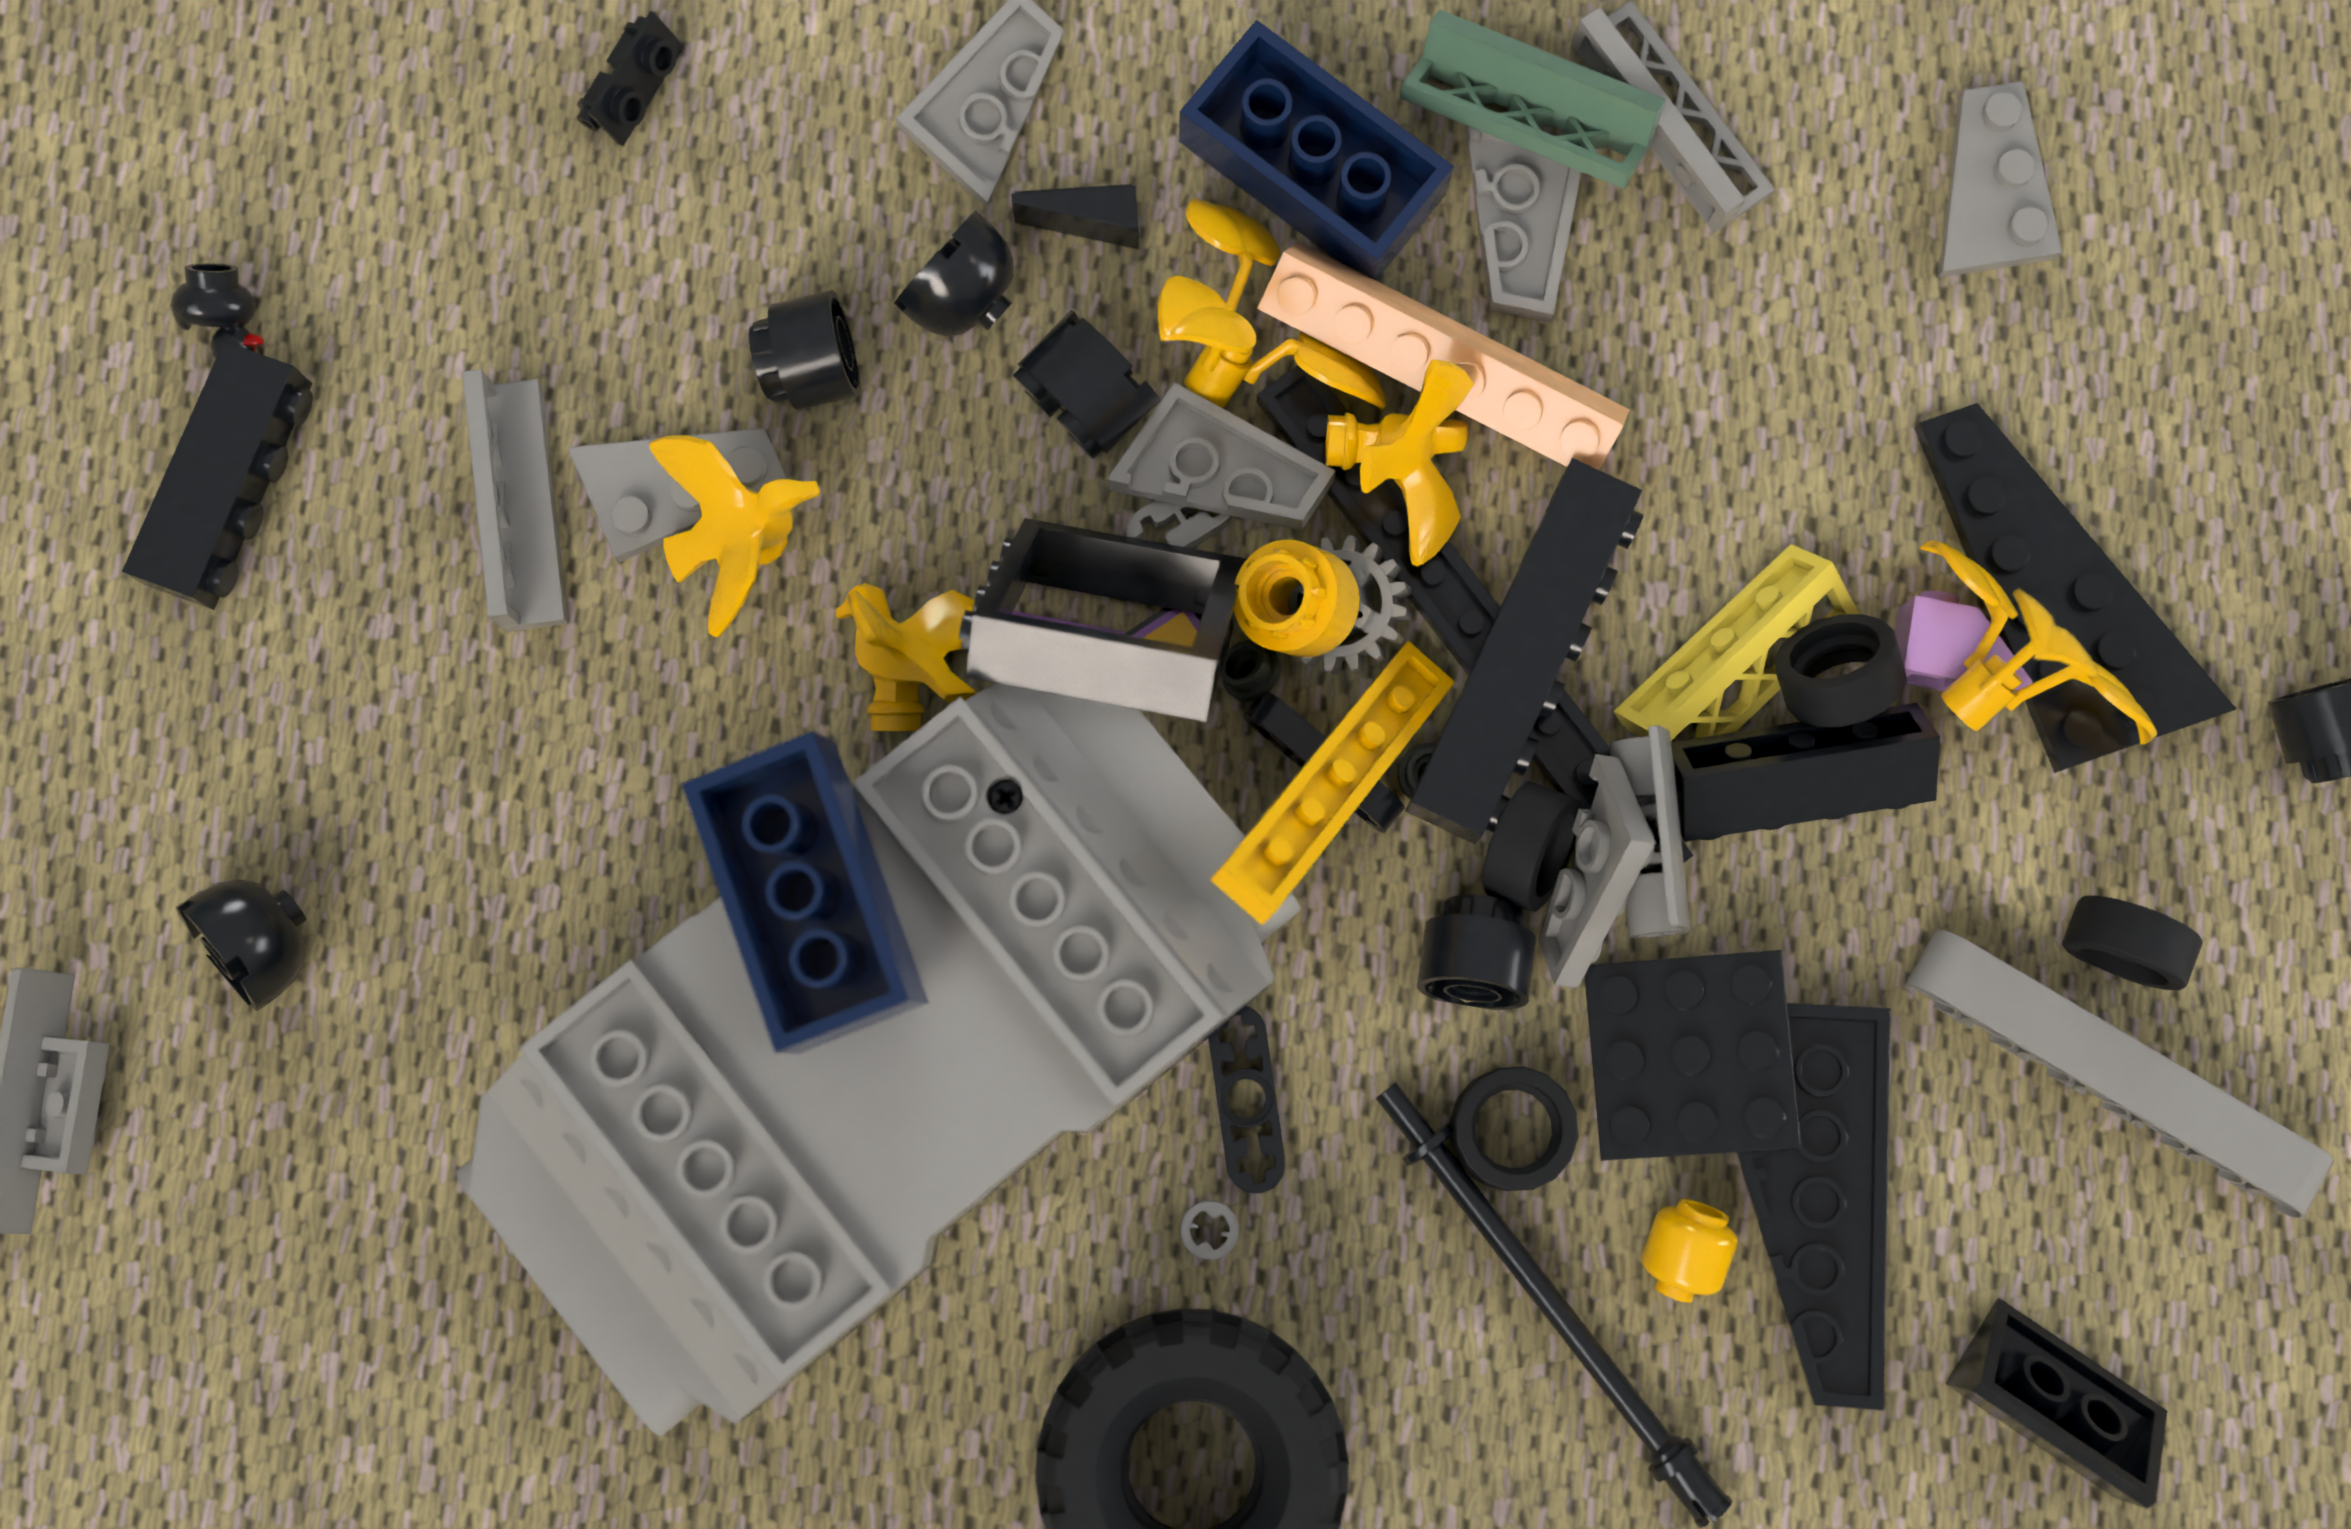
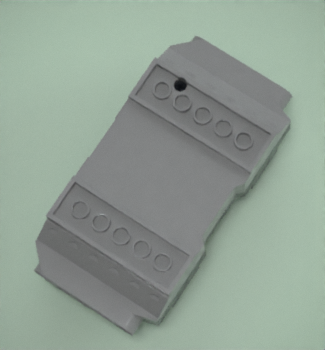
M994 683L966 701L960 696L852 782L854 785L852 791L929 1003L800 1054L775 1053L720 896L695 917H688L636 960L630 959L523 1044L519 1048L523 1054L481 1096L473 1158L456 1171L460 1184L636 1415L656 1435L663 1436L702 1403L734 1424L750 1416L936 1262L939 1237L1064 1133H1093L1272 985L1275 977L1261 943L1302 910L1301 906L1293 894L1290 893L1278 910L1261 925L1210 880L1245 836L1139 709Z

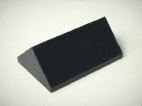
M1998 1298L1945 1384L2112 1497L2146 1509L2150 1508L2157 1500L2167 1410Z

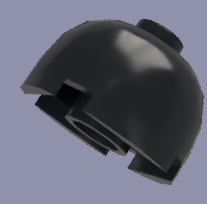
M975 210L952 234L953 238L934 254L893 303L908 318L928 332L945 337L957 336L969 331L977 323L988 331L1012 304L1003 295L1014 277V260L1006 241L998 231Z
M235 879L217 882L197 892L175 907L192 937L195 939L200 934L203 935L200 940L210 954L206 955L237 994L249 1006L252 1004L255 1011L260 1010L281 995L296 980L304 965L306 947L297 927L307 921L297 903L284 889L273 896L256 882Z

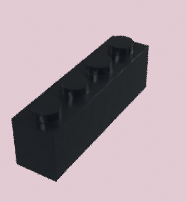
M223 341L123 567V573L146 586L212 610L215 609L220 597L224 598L230 594L238 578L239 567L235 561L244 540L252 539L262 524L264 510L260 503L270 482H277L286 469L288 450L285 446L294 425L300 426L306 421L312 408L313 395L310 391L312 383L293 365Z
M1917 702L1891 706L1884 712L1864 722L1843 727H1816L1800 721L1671 742L1680 833L1684 842L1699 839L1714 840L1724 835L1760 829L1775 830L1790 824L1821 819L1835 820L1851 814L1882 809H1902L1912 804L1936 801L1940 736Z

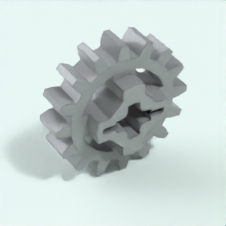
M1347 535L1342 549H1338L1335 542L1329 537L1321 538V549L1336 555L1345 562L1352 571L1358 585L1360 597L1359 612L1363 615L1361 618L1357 617L1349 635L1365 632L1367 635L1355 643L1344 646L1339 645L1323 655L1308 658L1301 657V661L1314 667L1324 656V669L1330 674L1338 675L1343 661H1346L1350 669L1355 673H1363V657L1370 655L1383 663L1387 658L1385 651L1381 647L1386 640L1402 644L1404 638L1394 629L1396 621L1412 620L1413 613L1398 605V600L1412 593L1411 587L1405 582L1392 581L1398 576L1402 568L1394 559L1380 564L1384 550L1372 542L1361 553V543L1355 536ZM1375 579L1380 587L1382 596L1380 614L1375 612L1371 596L1377 586L1374 583ZM1302 584L1296 586L1288 597V609L1291 615L1296 613L1302 604L1304 597V587Z

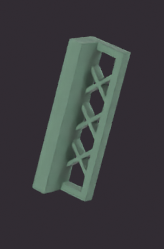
M1440 9L1430 21L1422 58L1403 82L1399 97L1622 189L1626 188L1650 150L1666 101L1662 97ZM1429 77H1433L1452 85L1455 89L1442 91L1425 84ZM1497 103L1509 108L1510 112L1496 113L1484 108L1482 104ZM1551 125L1564 130L1566 135L1553 136L1541 131L1539 126ZM1608 148L1626 155V158L1620 163L1598 154L1595 149Z

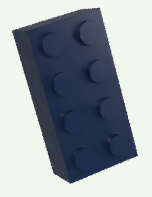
M1258 20L1251 25L1179 111V142L1338 262L1374 280L1379 278L1445 197L1454 168L1452 164Z
M810 731L681 783L775 1053L800 1054L929 1003L834 741L814 731Z

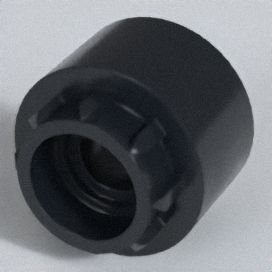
M829 290L770 304L768 318L754 322L749 328V345L754 369L763 393L771 401L776 403L789 400L796 410L860 395L861 382L852 333L843 306L835 291Z
M2351 678L2268 701L2287 764L2300 762L2304 778L2310 780L2311 783H2322L2351 776Z
M1457 895L1444 901L1441 904L1440 915L1430 918L1425 923L1417 989L1422 994L1437 1001L1489 1010H1509L1527 1005L1530 995L1536 936L1531 930L1524 927L1525 914L1521 908L1515 906L1512 902L1483 895Z

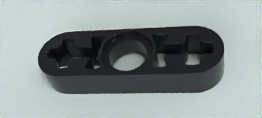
M1268 691L1258 697L1243 714L1244 719L1252 728L1300 768L1304 766L1327 738L1285 702ZM1378 780L1354 813L1375 830L1385 833L1404 811L1405 806L1392 791Z
M1246 1006L1235 1016H1240L1243 1026H1254L1255 1038H1250L1245 1042L1246 1059L1250 1061L1260 1057L1262 1071L1240 1069L1227 1076H1223L1221 1062L1235 1063L1231 1043L1220 1042L1218 1037V1031L1227 1029L1229 1021L1208 1038L1228 1176L1235 1186L1245 1192L1263 1193L1274 1188L1282 1179L1285 1171V1155L1266 1026L1259 1013ZM1252 1080L1263 1089L1265 1104L1258 1115L1251 1118H1242L1230 1110L1227 1103V1094L1235 1082ZM1265 1121H1269L1271 1136H1257L1261 1154L1273 1156L1274 1168L1264 1171L1263 1182L1252 1183L1249 1173H1239L1237 1169V1160L1247 1157L1246 1136L1232 1141L1230 1127L1253 1128Z

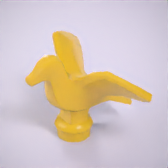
M1436 359L1429 362L1423 380L1420 399L1411 414L1391 413L1385 416L1380 423L1368 425L1357 422L1355 415L1346 412L1344 416L1328 415L1326 428V466H1339L1343 470H1348L1355 463H1361L1360 483L1363 493H1369L1388 478L1394 479L1401 488L1408 513L1409 553L1411 563L1415 566L1424 564L1440 551L1451 537L1461 519L1453 492L1431 461V458L1435 454L1461 452L1465 449L1469 439L1468 424L1460 420L1445 419L1462 404L1474 383L1463 368L1452 362Z
M668 435L651 441L649 443L650 451L664 470L699 502L702 517L691 530L664 538L665 556L673 577L679 583L708 561L717 560L720 568L708 617V633L717 638L730 626L745 603L756 581L759 565L769 564L782 555L788 543V534L793 528L792 508L804 501L818 497L821 494L820 488L816 481L777 478L765 483L760 491L756 492L745 487L739 481L729 463L712 442L688 435Z
M863 583L849 591L844 603L836 609V616L839 619H847L853 616L857 626L855 656L860 667L874 679L875 695L867 709V713L870 714V730L918 731L921 728V714L925 712L923 704L919 701V684H926L943 700L951 703L960 696L966 701L977 694L973 688L951 672L944 660L948 652L961 649L962 639H959L961 622L966 610L973 611L974 599L957 591L950 590L930 599L910 618L902 623H898L891 616L883 589Z

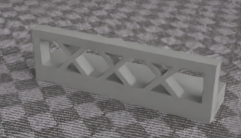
M1632 0L1608 16L1601 7H1598L1580 19L1571 45L1589 69L1666 99L1650 150L1713 234L1774 193V187ZM1626 22L1642 41L1639 58L1617 30L1618 27ZM1648 51L1658 63L1647 61ZM1651 74L1669 76L1677 88L1675 105ZM1684 98L1693 110L1682 108ZM1687 121L1704 124L1713 135L1710 152ZM1720 146L1723 148V150L1726 152L1729 158L1718 156ZM1722 168L1740 171L1754 190L1743 196Z
M481 369L463 371L462 376L488 617L505 632L568 624L542 384L538 379L494 385Z

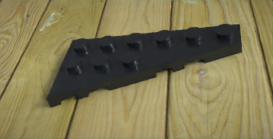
M1978 403L1922 421L1914 428L1966 557L1983 567L1997 581L2018 613V616L2013 620L2008 617L1999 634L2013 655L2031 641L2023 614L2013 595L2019 588L2039 602L2051 614L2056 626L2062 627L2072 634L2094 662L2105 668L2124 684L2152 721L2157 731V735L2154 738L2236 710L2230 700ZM2035 655L2022 665L2033 683L2070 666L2060 661L2035 659ZM2067 680L2025 700L2054 773L2140 744L2135 721L2109 702L2095 687L2079 680Z

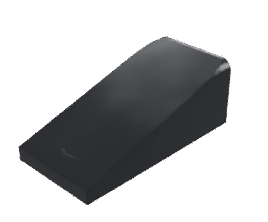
M1132 184L1015 191L1011 194L1015 223L1139 249L1136 186H1132Z

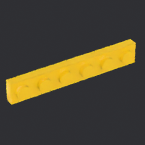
M1407 641L1395 653L1210 880L1258 923L1263 925L1278 910L1454 685L1455 681L1411 642Z

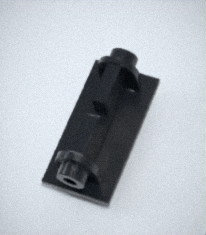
M651 11L646 18L638 16L634 23L627 22L625 24L622 36L606 60L614 68V71L611 75L600 71L584 98H580L577 103L580 112L576 119L582 125L596 132L602 127L617 144L623 147L634 128L643 120L648 105L665 77L674 69L677 58L684 48V45L661 19Z

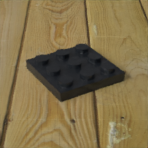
M1781 950L1589 966L1585 974V987L1601 1161L1802 1148Z

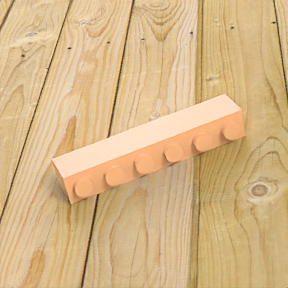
M1299 241L1283 252L1257 308L1421 392L1425 372L1431 360L1452 362L1463 368L1474 383V386L1456 411L1566 467L1571 459L1574 458L1600 470L1630 409Z

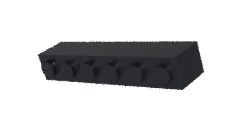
M1574 458L1571 459L1548 504L1405 812L1473 844L1483 836L1485 830L1494 833L1497 822L1511 799L1502 793L1512 772L1523 776L1538 747L1539 741L1529 737L1539 715L1548 719L1551 717L1566 684L1556 680L1563 661L1567 658L1576 662L1589 637L1592 627L1582 623L1591 601L1599 605L1603 604L1617 576L1618 570L1608 566L1617 545L1625 549L1629 548L1642 522L1644 514L1635 511L1634 508L1643 490Z

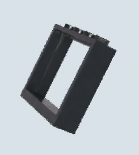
M1024 518L1014 539L1005 538L1000 561H992L987 585H979L973 611L966 610L963 615L959 639H962L961 649L969 650L966 677L1207 722L1237 621L1234 607L1237 600L1236 589H1239V585L1234 583L1240 568L1247 558ZM1029 582L1197 613L1203 616L1193 646L1189 647L1012 613Z

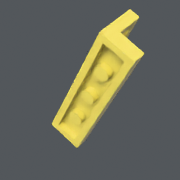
M1790 544L1613 711L1620 723L1628 731L1639 737L1649 736V726H1663L1669 730L1671 741L1690 723H1698L1694 739L1736 732L1781 689L1776 675L1775 664L1771 668H1764L1769 648L1779 638L1788 639L1797 630L1809 625L1814 605L1826 594L1834 608L1824 618L1840 614H1859L1833 562ZM1735 680H1742L1738 700L1727 710H1720L1724 691Z

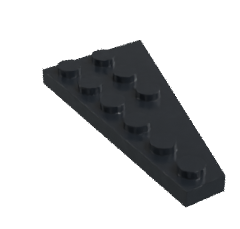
M1787 1003L1802 1148L1736 1153L1812 1403L1818 1406L1884 1410L1891 1008Z

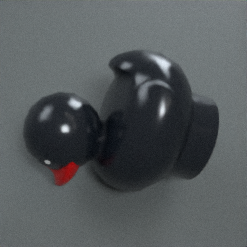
M199 263L185 266V283L180 285L172 294L170 304L177 324L183 330H189L192 325L220 327L211 338L210 347L215 359L223 341L255 352L256 347L264 343V340L259 335L250 333L244 327L254 317L256 305L252 294L247 288L239 284L238 267L217 263Z

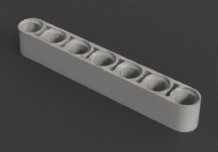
M1935 930L1904 985L1905 989L1914 996L1919 991L1935 1000L1934 1008L1971 1029L1975 1024L1992 1034L1989 1039L1990 1041L2028 1063L2031 1057L2048 1067L2047 1075L2079 1094L2085 1096L2088 1091L2104 1100L2103 1108L2141 1130L2146 1125L2162 1135L2159 1140L2160 1142L2199 1164L2202 1158L2219 1169L2218 1176L2255 1198L2258 1193H2261L2276 1202L2277 1204L2274 1209L2285 1215L2298 1219L2305 1218L2334 1163L2333 1157L2318 1146L1956 934L1944 930Z

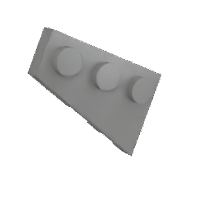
M1008 0L898 115L896 126L965 190L987 207L1063 39L1065 30L1032 0Z
M2024 81L1964 90L1959 96L1950 163L1952 170L1948 202L1945 206L1943 223L1945 229L1937 278L2056 260L2063 251Z
M1465 125L1489 310L1550 323L1554 313L1582 172Z
M1174 382L1108 477L1107 484L1108 490L1302 531L1334 483L1335 470Z
M765 428L688 435L712 442L729 463L739 481L749 489L759 492L765 483L777 478L787 479ZM655 439L567 447L612 553L619 563L663 544L664 538L691 530L702 517L699 502L681 487L653 456L649 443Z
M1595 754L1589 774L1593 780L1599 783L1591 810L1579 808L1572 829L1577 836L1573 869L1564 868L1559 872L1538 940L1553 983L1558 986L1579 987L1591 963L1596 962L1599 958L1603 940L1616 916L1623 913L1627 904L1628 894L1641 869L1650 863L1654 853L1655 840L1653 832L1649 829L1620 759Z

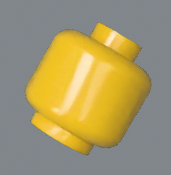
M1680 1198L1677 1206H1664L1659 1209L1641 1255L1643 1267L1650 1275L1657 1279L1655 1289L1658 1292L1674 1300L1691 1303L1695 1294L1713 1295L1721 1290L1738 1244L1736 1234L1727 1225L1729 1217L1725 1213L1705 1203L1687 1198Z

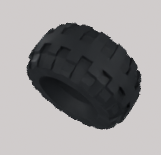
M1179 1308L1151 1313L1121 1325L1099 1339L1074 1363L1058 1386L1044 1416L1036 1450L1035 1482L1040 1515L1045 1529H1176L1153 1518L1137 1500L1129 1480L1128 1456L1135 1435L1148 1418L1166 1406L1185 1401L1209 1403L1232 1415L1246 1431L1255 1456L1254 1479L1246 1500L1230 1518L1207 1529H1340L1342 1515L1348 1494L1349 1460L1343 1426L1334 1402L1315 1370L1294 1347L1268 1328L1242 1316L1213 1309Z

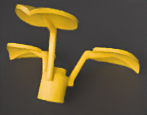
M1199 198L1190 200L1186 208V216L1193 230L1217 249L1237 255L1239 270L1226 303L1210 287L1183 276L1170 277L1160 291L1157 305L1160 340H1186L1205 344L1204 349L1184 379L1187 389L1222 408L1228 404L1242 380L1255 384L1260 374L1286 355H1294L1297 365L1312 377L1329 386L1361 398L1379 407L1382 412L1386 406V399L1372 367L1302 331L1298 336V341L1287 339L1256 363H1252L1250 356L1256 344V334L1251 324L1240 314L1236 313V308L1250 274L1253 260L1268 266L1275 265L1280 255L1279 246L1270 231L1248 214L1229 206L1211 203Z
M1937 540L1926 541L1920 547L1921 550L1943 556L1957 576L1984 600L1991 617V624L1975 652L1963 662L1968 670L1940 694L1947 706L1967 726L1978 732L2005 706L2010 711H2013L2023 701L2067 680L2076 679L2095 687L2109 702L2135 721L2141 745L2149 743L2156 737L2157 731L2149 716L2136 702L2124 684L2105 668L2094 662L2072 634L2066 629L2056 626L2051 614L2039 602L2019 588L2013 595L2023 614L2031 641L2008 662L2003 661L1996 654L1985 661L1984 659L2007 622L2008 617L2013 620L2018 616L2014 605L2002 587L1983 567L1957 549ZM2033 655H2035V659L2055 660L2070 665L2020 690H2014L2022 683L2021 678L2015 671Z

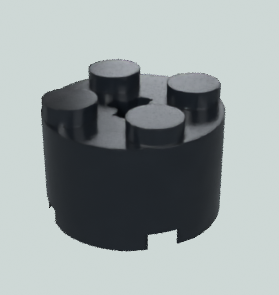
M1070 310L1018 363L1020 368L1013 374V377L1025 389L1024 392L1050 418L1058 410L1062 412L1056 419L1068 431L1069 437L1092 459L1101 451L1107 454L1160 401L1158 395L1146 380L1139 385L1131 377L1133 374L1131 368L1133 366L1089 322L1084 318L1079 320L1073 310Z

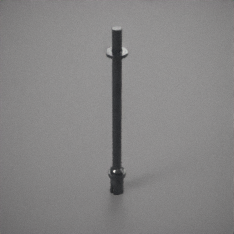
M1396 1082L1388 1087L1376 1099L1414 1147L1402 1158L1407 1166L1416 1164L1422 1159L1426 1162L1649 1449L1651 1465L1648 1471L1657 1482L1665 1481L1694 1518V1522L1699 1528L1709 1524L1708 1516L1712 1522L1716 1521L1730 1508L1733 1501L1728 1495H1725L1697 1459L1696 1454L1699 1449L1688 1437L1682 1439L1680 1436L1670 1435L1444 1145V1142L1453 1132V1128L1449 1123L1434 1132Z

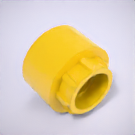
M1278 540L1257 549L1244 562L1234 583L1239 585V589H1236L1237 600L1234 613L1244 633L1253 642L1264 648L1296 657L1320 656L1339 646L1351 632L1359 612L1360 597L1358 585L1346 563L1328 551L1297 540ZM1302 584L1304 587L1302 604L1298 611L1291 615L1288 609V597L1296 586Z

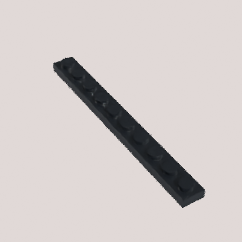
M1297 365L1259 392L1256 402L1290 446L1325 465L1328 415L1344 416L1348 411L1327 384L1312 377ZM1355 463L1348 470H1343L1339 466H1328L1335 470V481L1327 494L1367 546L1373 542L1384 550L1381 564L1394 559L1401 566L1402 570L1394 578V581L1405 582L1411 587L1412 593L1407 596L1466 674L1469 675L1500 609L1498 603L1449 540L1434 557L1424 564L1415 566L1411 563L1407 506L1403 492L1394 479L1388 478L1369 493H1363L1360 483L1361 463ZM1564 689L1551 717L1548 719L1539 715L1529 737L1539 741L1532 759L1558 792L1578 799L1581 809L1591 810L1599 784L1598 781L1593 780L1589 776L1595 754L1610 756V747ZM1653 832L1655 846L1660 843L1659 832ZM1681 840L1683 862H1686L1694 855ZM1641 870L1639 875L1646 874V870Z

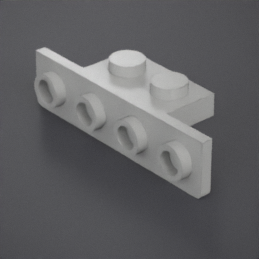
M19 967L14 968L11 972L0 1035V1234H31L42 1170L88 1175L110 1043L64 1039L75 979L73 974Z

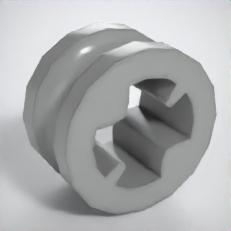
M1208 1200L1196 1203L1185 1212L1180 1227V1235L1184 1246L1192 1255L1203 1260H1216L1227 1255L1234 1248L1239 1233V1225L1235 1214L1226 1205ZM1204 1211L1212 1219L1222 1215L1228 1224V1232H1220L1222 1236L1227 1237L1225 1242L1214 1249L1207 1241L1196 1245L1190 1234V1228H1198V1225L1192 1223L1193 1219Z

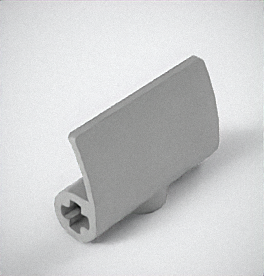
M1649 726V736L1621 739L1609 743L1610 756L1620 759L1646 822L1649 824V829L1652 832H1659L1660 843L1654 847L1650 863L1641 869L1646 870V874L1638 875L1628 894L1626 916L1629 938L1670 936L1687 933L1691 930L1671 736L1669 730L1663 726Z

